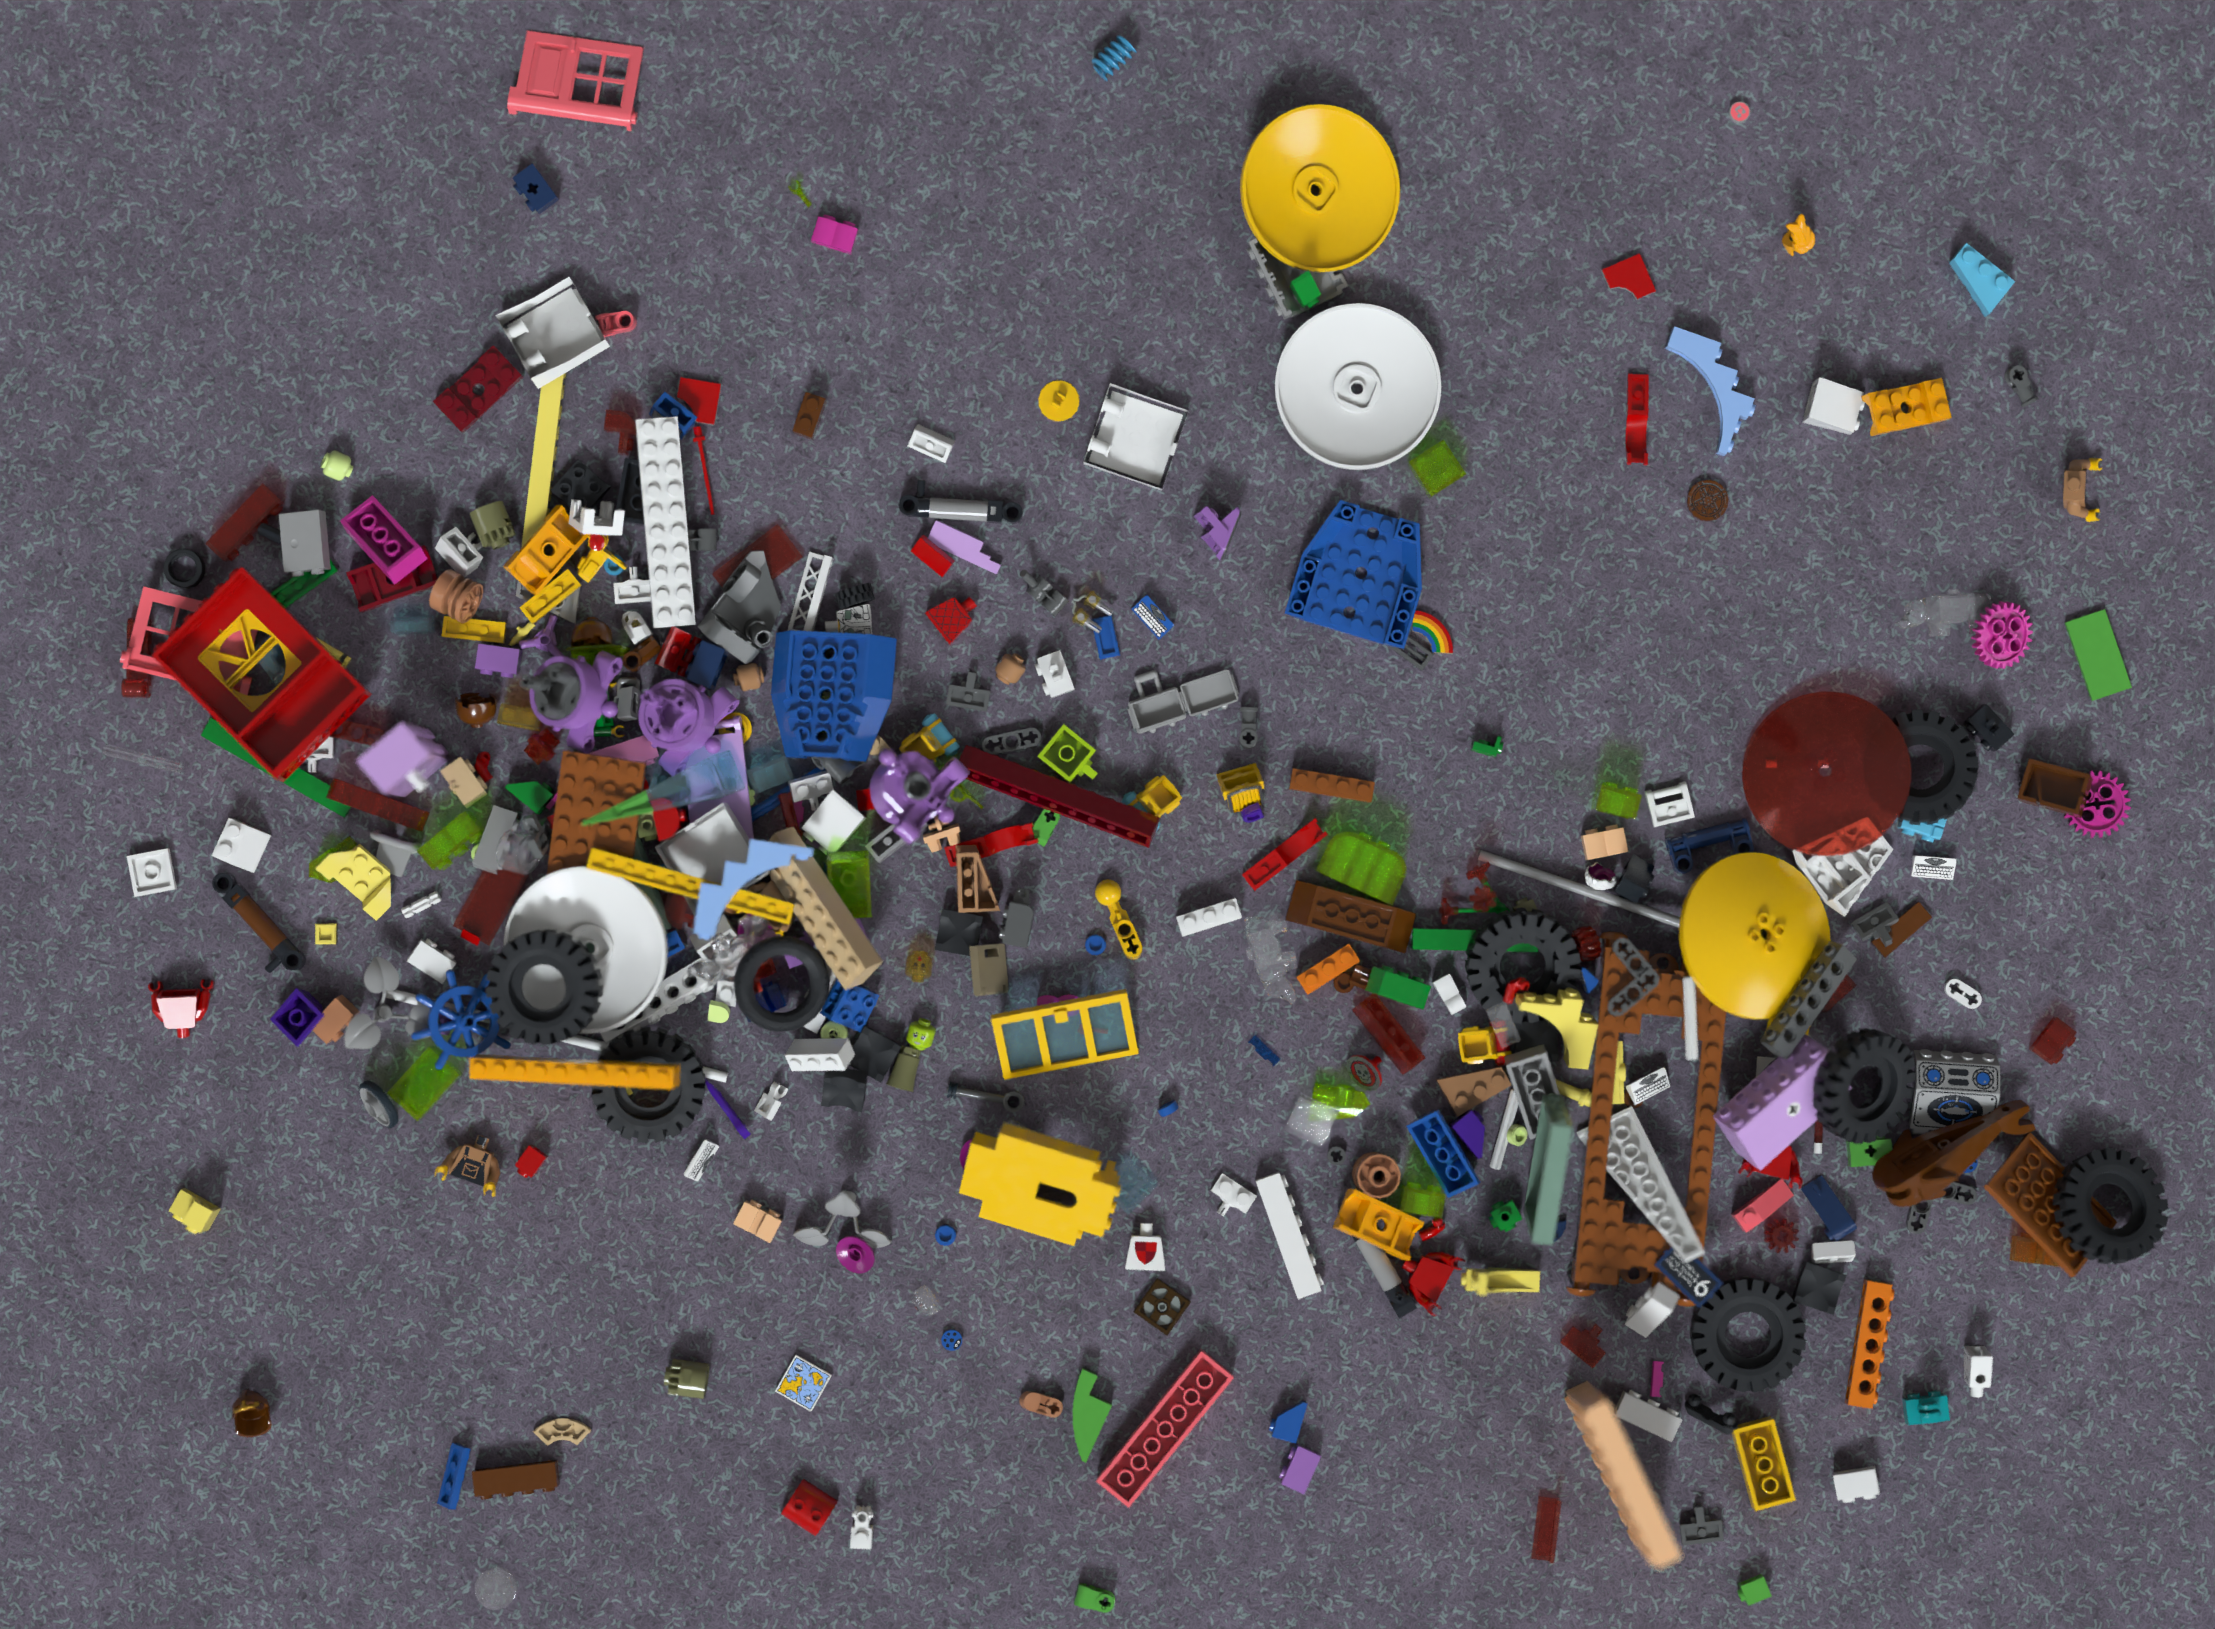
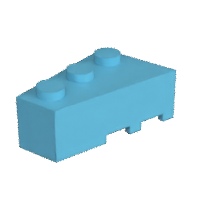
M1967 243L1959 249L1949 262L1982 311L1984 317L1992 312L2015 283L2012 278Z

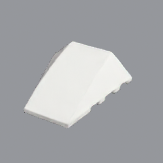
M1866 817L1792 852L1798 870L1809 880L1822 901L1842 916H1846L1850 907L1859 898L1863 889L1893 851V848L1871 820Z

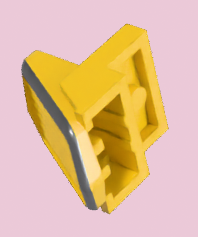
M1256 763L1216 774L1223 798L1227 800L1230 812H1241L1245 807L1257 802L1259 805L1264 803L1262 794L1264 784Z

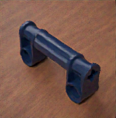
M1742 818V821L1734 823L1726 822L1682 833V836L1671 839L1665 838L1672 867L1678 874H1685L1693 868L1690 850L1730 840L1734 855L1741 854L1738 851L1740 844L1747 846V853H1753L1754 851L1750 828L1746 818ZM1680 859L1687 861L1688 867L1686 870H1681L1678 867Z

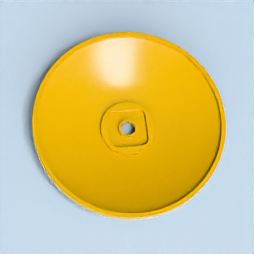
M1317 104L1287 111L1273 119L1260 131L1245 156L1240 177V195L1243 212L1251 231L1271 255L1299 270L1332 272L1361 262L1371 255L1385 240L1398 211L1400 181L1397 165L1389 146L1381 134L1368 121L1344 108ZM1313 184L1319 187V194L1317 196L1311 193L1310 189Z
M1741 853L1715 862L1695 880L1688 891L1681 910L1679 926L1680 946L1690 976L1700 991L1711 1002L1724 1011L1742 1018L1768 1019L1776 1017L1788 1001V998L1798 987L1800 981L1805 977L1812 964L1817 960L1824 947L1831 941L1827 914L1815 888L1794 866L1768 854ZM1762 928L1767 932L1766 939L1761 937L1760 932Z

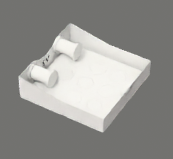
M570 277L538 296L495 315L516 350L528 375L538 389L610 347L576 286L574 290L569 288L508 324L507 329L503 327L505 323L574 284Z
M1111 383L1109 385V387L1112 386L1117 389L1188 412V410L1141 395L1139 393L1122 388L1120 386ZM1112 391L1111 397L1108 399L1106 393L1101 412H1106L1097 438H1094L1095 436L1092 435L1087 452L1092 450L1089 462L1159 485L1169 455L1174 456L1177 447L1174 440L1183 415ZM1083 461V464H1085V465H1088V466H1091V467H1094V468H1097V469H1100V470L1109 472V473H1111V474H1114V475H1117V476H1120V477H1123V478H1126V479H1129V480H1132V481H1135V482H1138V483H1141V484H1144V485H1147V486H1150V487H1153V488L1162 490L1161 488H1158V487H1155V486H1152V485H1149V484H1146V483H1143V482H1140V481H1137V480H1134V479H1131V478H1128V477L1119 475V474H1117V473H1114V472L1105 470V469H1103V468L1094 466V465H1092V464H1089V463H1086V462Z
M722 803L677 832L676 837L673 839L665 840L657 845L655 849L668 869L722 884L726 861L747 864L750 839L728 803ZM770 871L759 874L740 889H747L770 874ZM684 896L696 918L698 899Z

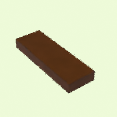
M1917 902L1898 918L1899 921L1890 926L1891 931L1889 935L1893 942L1891 945L1885 947L1880 938L1873 939L1871 943L1886 958L1928 922L1932 916L1920 902Z

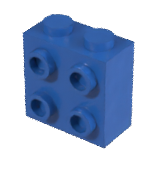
M837 979L820 1014L831 1021L862 1032L880 995L861 985L845 990Z

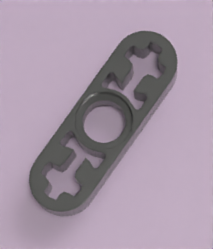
M1027 728L989 736L983 740L982 749L984 752L996 755L1034 747L1040 743L1041 734L1036 728ZM1030 731L1038 735L1035 743L1025 740V745L1021 746L1019 733H1023V737L1029 736ZM1011 735L1018 739L1017 745L1013 748L1006 745V738ZM1003 737L1004 750H1000L1001 746L994 747L993 752L990 749H986L985 745H988L989 740H992L993 743L1000 742L998 738Z

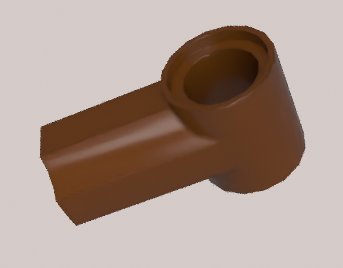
M650 636L631 652L624 655L623 664L625 668L631 672L640 670L644 664L660 653L661 647L653 636ZM630 657L638 658L636 666L630 667L627 665Z

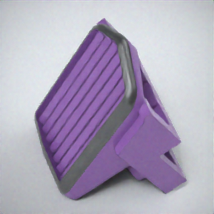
M1206 506L1195 514L1194 517L1207 531L1201 538L1215 552L1216 557L1222 561L1241 517V510L1236 507L1219 521L1217 512L1213 508L1209 509Z

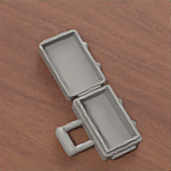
M1152 670L1134 677L1140 698L1130 701L1128 703L1129 709L1127 710L1133 728L1136 729L1138 734L1148 731L1155 733L1157 728L1166 725L1174 727L1176 722L1184 720L1186 718L1185 711H1188L1192 717L1199 714L1206 716L1208 711L1220 707L1227 709L1229 704L1238 701L1239 692L1233 674L1231 675L1229 670H1223L1184 683L1180 686L1181 692H1178L1176 687L1163 690L1157 671ZM1154 679L1158 692L1145 696L1141 683Z

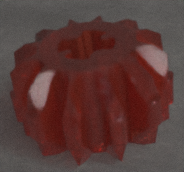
M1584 926L1572 931L1571 937L1577 946L1581 962L1591 961L1600 957V952L1602 951L1600 947L1601 942L1595 929L1591 926Z
M1775 1218V1226L1771 1223L1767 1224L1771 1231H1763L1764 1234L1770 1235V1237L1764 1239V1242H1771L1768 1248L1770 1250L1775 1248L1776 1253H1780L1782 1248L1785 1253H1788V1245L1794 1249L1796 1246L1792 1241H1799L1798 1237L1793 1236L1799 1230L1792 1229L1794 1223L1789 1222L1787 1224L1786 1218L1781 1220V1224ZM1779 1231L1786 1233V1235L1783 1236V1241L1777 1238V1236L1780 1235Z

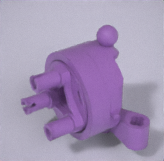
M670 679L652 685L649 690L644 691L645 695H641L642 702L639 708L641 730L652 743L651 746L653 748L660 747L666 749L658 764L673 778L678 777L684 771L690 756L696 749L699 750L705 745V749L711 754L720 751L721 742L719 739L712 737L715 731L714 727L726 715L732 713L739 704V700L725 687L719 688L709 699L704 693V686L701 685L698 688L682 680Z

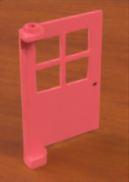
M527 31L517 86H510L508 112L509 114L517 115L518 111L626 126L627 131H631L632 124L636 125L637 112H634L633 105L644 47ZM580 52L602 55L599 76L577 73ZM607 55L629 58L625 80L603 77ZM575 78L597 81L594 103L572 100ZM602 82L624 85L620 106L598 103Z
M143 586L127 651L123 650L120 663H123L122 668L175 680L153 657L140 654L145 632L148 630L169 635L175 629L180 608L196 612L200 608L199 604L202 601ZM153 602L176 607L170 631L147 626ZM256 629L250 630L253 643H255L258 631ZM241 631L231 634L220 648L222 653L249 659ZM219 661L220 672L225 681L241 667ZM245 675L233 689L248 695L252 677Z

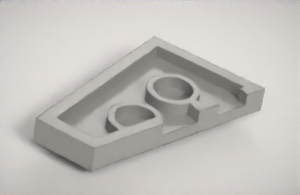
M517 581L516 597L528 601L534 594L530 593ZM581 587L549 612L576 624Z

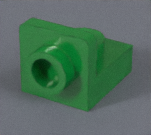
M1496 736L1492 747L1490 742L1479 739L1478 742L1474 741L1472 743L1471 751L1496 757L1497 754H1501L1504 742H1501V736Z

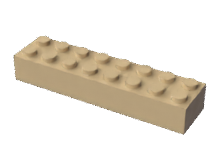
M794 827L776 832L768 841L806 847ZM792 854L790 865L769 870V876L785 900L795 904L794 914L843 988L847 990L863 984L883 961L814 857H808V860L795 859V854Z

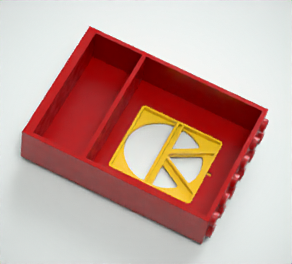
M243 567L240 569L236 568L229 574V579L224 584L220 583L214 589L215 593L210 598H205L199 604L200 608L195 613L191 612L185 617V623L180 628L176 627L170 632V638L165 643L161 642L154 648L155 653L152 657L276 780L284 782L372 693L248 570ZM251 629L260 630L271 636L257 651H255L250 632ZM241 631L249 659L222 653L220 648L231 634ZM278 643L284 653L286 662L282 681L271 692L260 696L244 695L234 690L233 687ZM219 661L241 667L225 681L220 672Z

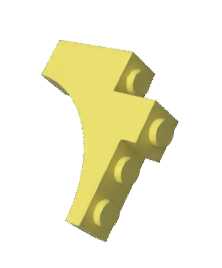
M1571 988L1565 990L1558 989L1557 997L1551 994L1540 996L1530 992H1525L1524 994L1516 993L1515 1002L1519 1010L1536 1013L1546 1018L1561 1032L1564 1043L1563 1059L1568 1068L1588 1069L1598 1023L1593 1015L1581 1013L1583 999L1580 993Z
M1488 1267V1269L1465 1268V1273H1461V1285H1464V1289L1466 1291H1475L1478 1295H1487L1488 1293L1539 1292V1270Z

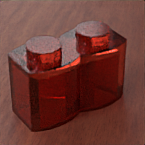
M2054 1016L2029 1050L2047 1064H2057L2064 1055L2062 1053L2066 1046L2069 1048L2075 1042L2077 1032Z

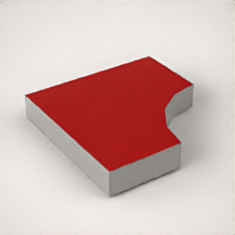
M1640 253L1601 270L1609 290L1614 288L1625 289L1632 293L1636 300L1656 292Z
M680 377L677 398L691 406L694 415L698 417L697 423L715 425L722 384Z

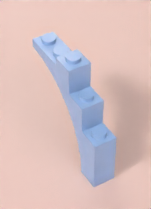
M1674 326L1665 349L1680 355L1690 362L1703 375L1710 386L1718 405L1720 417V438L1716 454L1725 456L1733 448L1734 441L1731 439L1733 434L1737 433L1740 428L1741 422L1738 421L1739 418L1746 420L1748 416L1752 417L1756 407L1753 404L1755 398L1731 390L1736 388L1739 377L1736 376L1738 370L1715 363V360L1719 361L1722 354L1720 342Z

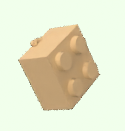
M459 757L440 772L449 783V788L459 797L466 808H469L487 795L485 789L488 787L480 776L477 778L474 776L473 773L476 770L469 760L466 759L464 761Z

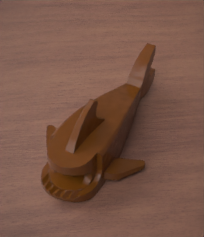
M2023 1100L2007 1102L1995 1108L1989 1114L1927 1132L1912 1139L1910 1130L1905 1129L1894 1144L1893 1150L1882 1156L1875 1163L1872 1170L1874 1185L1886 1192L1888 1201L1898 1207H1908L1921 1201L1943 1197L1946 1194L1944 1188L1957 1180L2001 1131L2007 1134L2019 1135L2036 1130L2034 1123L2029 1119H2020L2030 1111L2029 1106Z

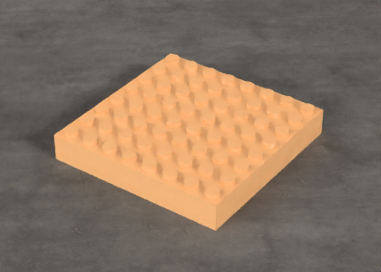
M1588 1381L1565 1391L1567 1396L1564 1397V1400L1571 1412L1575 1414L1573 1419L1580 1431L1584 1433L1582 1438L1586 1446L1593 1452L1591 1454L1593 1462L1602 1471L1599 1473L1601 1479L1610 1490L1608 1492L1610 1498L1619 1509L1617 1511L1618 1515L1628 1528L1626 1531L1631 1542L1641 1551L1650 1564H1655L1657 1568L1681 1558L1608 1400Z

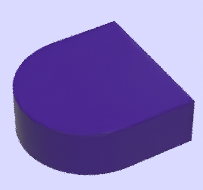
M1258 802L1245 807L1241 811L1244 822L1250 823L1264 818Z

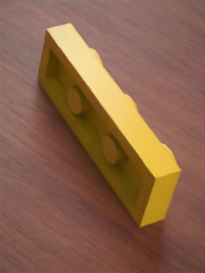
M567 569L544 587L538 595H534L519 608L529 621L534 624L582 585L572 572Z
M444 616L441 637L505 644L507 623L470 619L466 623H460L456 619Z

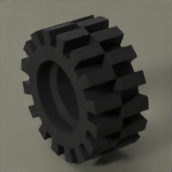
M871 583L853 586L835 594L840 610L849 609L875 600Z

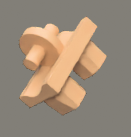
M938 816L934 817L935 823L928 825L930 831L938 830L923 835L924 843L928 844L931 852L942 849L939 839L947 837L950 846L960 843L958 823L942 828L949 825V823L940 821Z

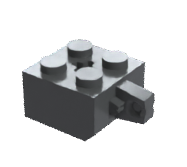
M1017 888L1013 902H1010L1009 906L1005 905L1003 918H1007L1006 925L1001 926L999 938L1003 939L1002 943L1024 948L1028 947L1034 911L1029 906L1030 890Z

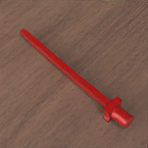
M701 426L693 427L695 436L693 441L698 442L711 515H715L702 441L706 439L703 436Z

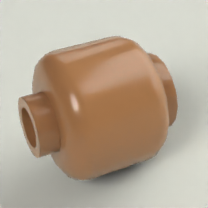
M1016 653L1013 655L1004 654L995 666L996 677L1007 685L1017 683L1026 671V667L1023 664L1024 659Z
M756 663L739 665L736 673L733 674L735 686L739 685L741 691L759 689L761 683H764L761 666L758 667Z

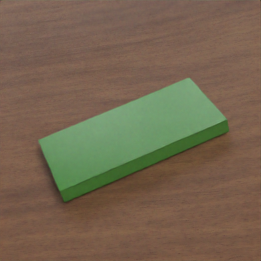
M2105 609L2065 622L2091 701L2132 688Z

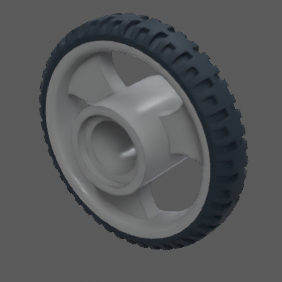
M366 1080L359 1085V1095L367 1112L384 1127L392 1128L399 1122L398 1112L389 1095L372 1081Z

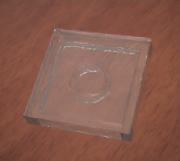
M1300 1094L1284 1131L1322 1147L1339 1110Z

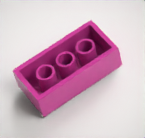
M373 495L340 520L352 539L394 584L427 560L421 547Z

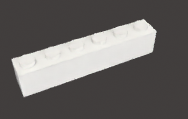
M1276 1172L1255 1180L1297 1298L1301 1299L1320 1292V1286L1324 1284L1320 1273L1315 1274L1313 1266L1316 1265L1313 1254H1308L1306 1246H1309L1306 1234L1301 1235L1299 1227L1302 1226L1299 1214L1294 1215L1292 1207L1295 1206L1292 1195H1287L1285 1188L1288 1187L1285 1175L1280 1176V1173Z

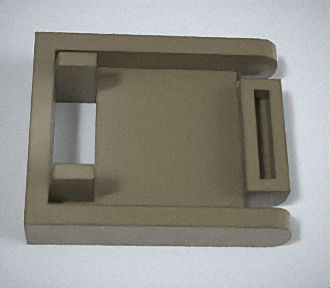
M1005 944L969 946L974 995L984 996L1007 993L1009 987ZM984 949H989V950H987V952H988V957L985 958V950H984Z

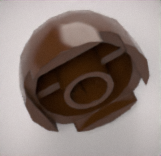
M588 617L586 620L579 622L573 629L571 647L577 652L583 653V649H596L593 653L596 654L601 651L608 652L610 651V646H613L611 629L606 623L596 617Z
M465 693L460 695V699L456 697L455 707L459 719L466 724H471L472 728L483 727V724L492 720L496 714L497 698L495 695L489 693V697L478 696L480 693Z

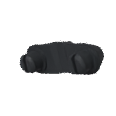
M1691 1394L1689 1400L1685 1402L1686 1411L1690 1416L1722 1433L1731 1434L1738 1426L1735 1414L1731 1412H1726L1723 1415L1716 1414L1711 1408L1701 1404L1702 1398L1697 1394Z

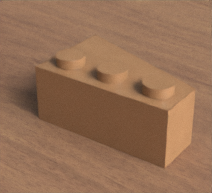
M977 845L955 846L958 912L1000 911L997 897Z
M1500 1066L1435 1079L1456 1116L1463 1114L1511 1086L1509 1079Z

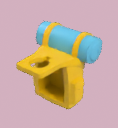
M935 713L927 715L923 719L922 725L924 727L917 734L915 732L910 734L901 742L902 745L899 747L902 754L918 752L929 760L933 759L935 761L934 764L938 756L945 754L947 757H951L960 748L956 742L957 740Z
M1162 775L1160 777L1156 776L1147 782L1145 790L1138 794L1134 791L1126 793L1121 802L1161 818L1164 813L1169 814L1180 805L1182 796L1175 786Z

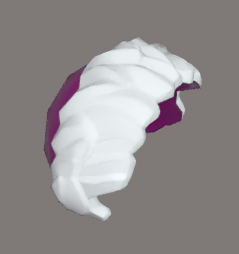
M1598 862L1588 866L1586 869L1585 880L1588 886L1593 887L1595 890H1606L1615 886L1617 880L1612 870L1603 868Z

